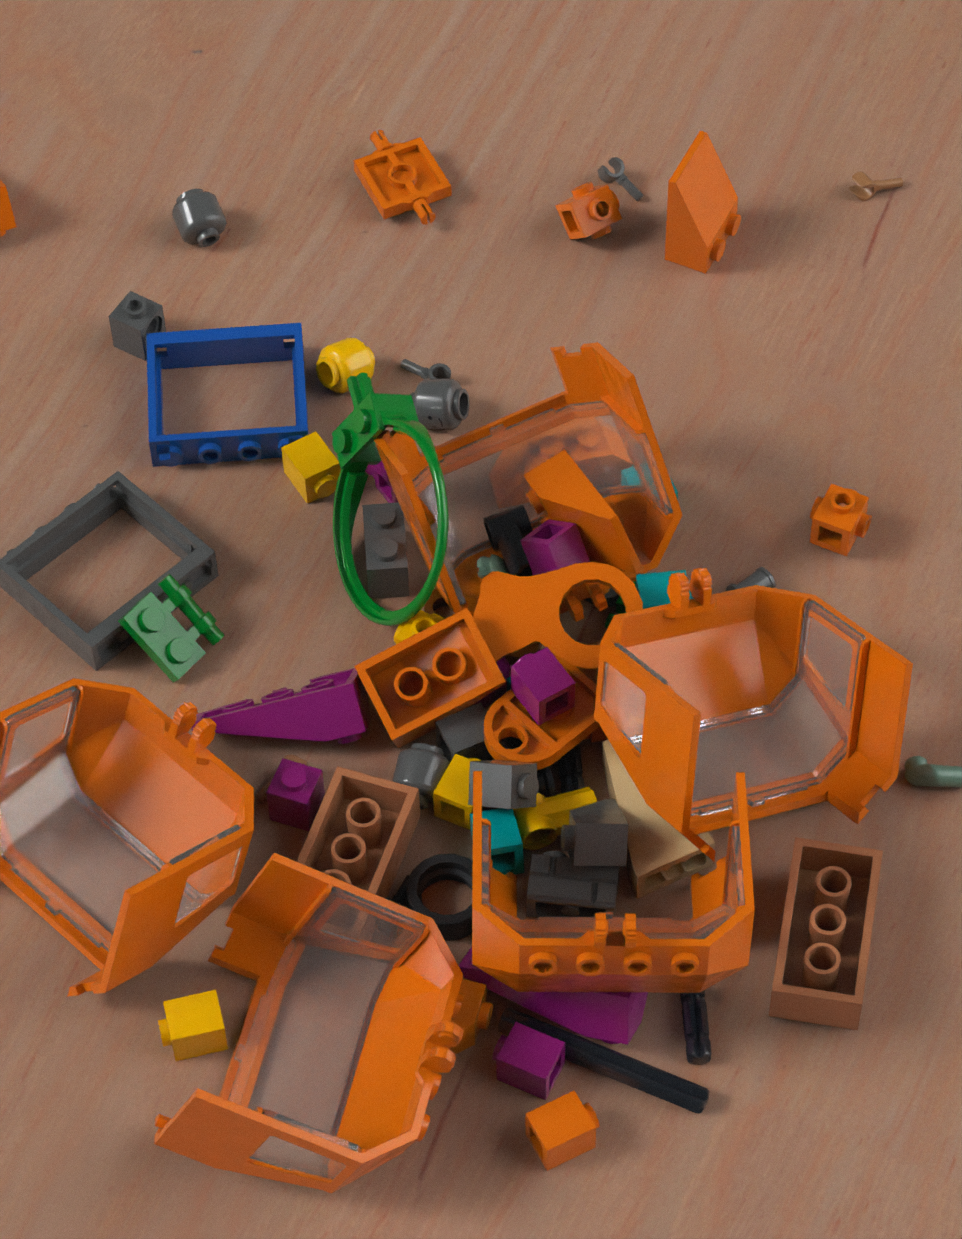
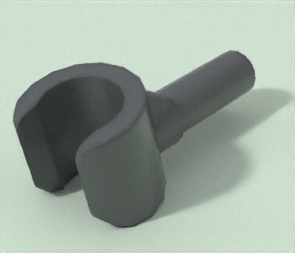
M613 157L608 161L609 165L614 168L615 174L611 173L603 165L598 169V176L603 182L612 183L616 181L636 201H639L644 196L624 174L625 166L620 158Z
M407 359L401 362V368L420 376L422 379L451 378L450 368L442 363L434 364L428 369Z

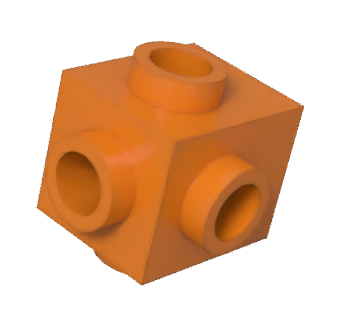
M587 182L571 190L573 197L555 205L570 240L586 238L588 236L596 239L612 231L611 224L622 219L619 212V200L616 194L609 189L608 184L593 186L592 182Z
M831 483L824 498L818 496L810 512L812 525L809 543L847 557L857 537L864 538L869 529L872 516L867 514L869 497L859 494L853 489L843 488Z

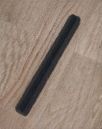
M506 1008L499 1019L498 1031L506 1036L511 1032L515 1022H518L565 1042V1060L694 1113H702L709 1100V1090L703 1086L514 1009Z

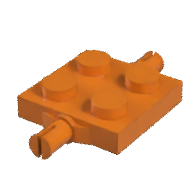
M378 130V134L374 131L370 135V140L377 150L370 155L353 160L356 175L381 216L385 220L414 210L423 225H428L427 219L429 223H432L436 215L428 204L452 196L451 184L421 137L405 143L392 144L385 136L383 130Z

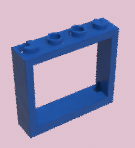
M301 323L146 333L148 431L153 467L282 458L281 447L309 435ZM283 339H295V342H284ZM157 348H167V351H157ZM292 360L296 426L164 435L162 369Z

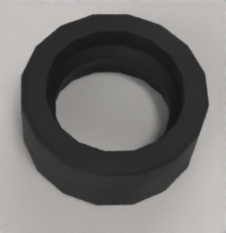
M437 854L423 860L412 870L406 883L407 908L433 918L445 941L460 940L472 935V904L466 910L459 913L441 915L430 911L423 905L422 893L428 886L441 880H455L464 883L472 890L473 861L457 854Z

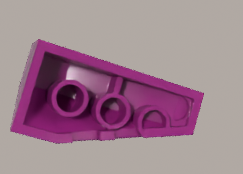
M351 668L310 679V684L303 686L301 691L295 693L293 689H287L286 687L272 691L273 693L263 696L261 698L262 703L254 705L253 699H244L196 715V722L191 729L193 731L196 724L203 718H210L217 725L215 732L221 734L324 742L337 739L338 744H345L362 738V732H366L371 720L367 691L356 669Z
M472 946L458 965L464 978L486 984L487 989L585 1037L600 1039L608 1044L622 1043L628 1045L642 1022L648 992H517L472 965Z

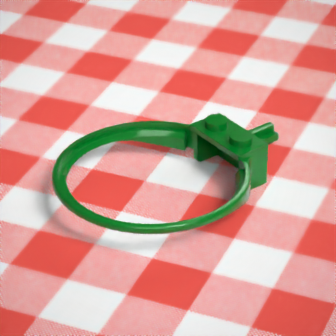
M359 373L358 376H350L347 379L354 410L332 432V445L337 453L341 468L333 505L335 556L345 590L358 611L376 624L396 626L413 618L424 607L440 577L446 554L449 527L446 486L434 444L427 429L418 420L412 395L374 393L370 377H368L367 373ZM387 427H392L398 434L411 437L421 448L432 474L438 511L437 542L430 573L415 599L406 607L396 611L380 607L369 597L358 577L352 554L354 521L369 475L365 470L368 465H377L382 461L374 439Z

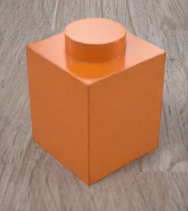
M574 1090L525 1113V1134L547 1171L596 1148V1129L600 1127L599 1120L592 1106L588 1102L582 1104Z

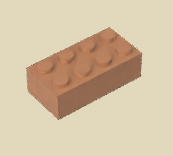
M337 766L296 862L386 899L420 819L419 789ZM342 900L325 922L373 934L381 914ZM310 941L307 943L359 959H363L365 954L362 951Z
M795 837L768 1016L858 1030L883 850Z

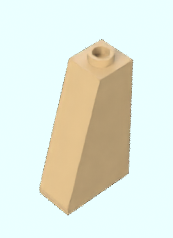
M608 739L603 741L602 768L609 797L616 800L629 824L626 867L632 892L636 899L712 866L713 861L646 804ZM709 832L697 834L713 849L715 848V842Z

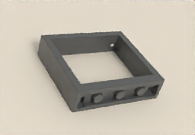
M119 471L101 484L98 483L92 491L76 503L68 505L60 515L45 526L37 528L28 539L16 548L7 551V554L0 559V587L96 671L135 642L118 620L149 592H152L162 602L167 595L158 586V583L165 576L171 574L180 585L184 583L192 591L191 597L219 576L215 551ZM122 509L182 560L86 633L26 580Z

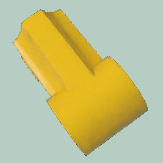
M590 787L547 798L537 793L536 807L513 809L523 848L526 850H538L553 843L557 836L561 835L562 825H569L570 810L597 802L594 791Z

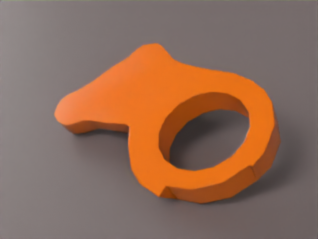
M597 562L575 563L534 576L519 577L504 572L492 571L481 580L480 596L473 619L496 663L507 655L515 653L535 642H540L545 647H548L554 655L572 666L595 669L599 666L600 645L579 643L574 641L564 631L560 622V608L563 600L572 589L584 583H600L611 587L620 595L626 607V613L643 609V602L634 582L621 570L611 565Z

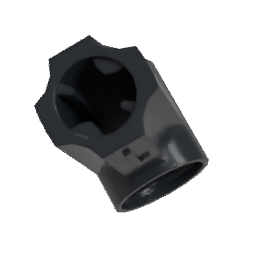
M521 504L484 517L483 522L491 546L495 552H500L508 573L519 577L533 576L520 541L533 531L524 506Z

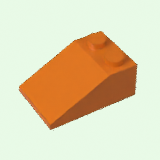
M699 131L668 181L665 260L706 274L713 261L718 262L721 259L728 236L736 234L741 222V215L737 214L738 196L708 134L703 131Z
M565 449L523 475L530 488V491L525 493L528 502L537 515L543 513L545 517L539 521L540 524H543L548 519L576 523L589 559L637 575L644 571L618 516Z
M468 608L354 666L391 740L398 748L435 730L436 721L472 706L506 683Z

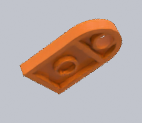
M554 655L575 682V707L538 726L510 689L496 700L486 713L484 719V742L488 752L495 760L537 763V770L552 765L600 727V724L594 719L597 684L576 666H572ZM506 737H515L522 741V745L515 749H507L501 746L500 741Z

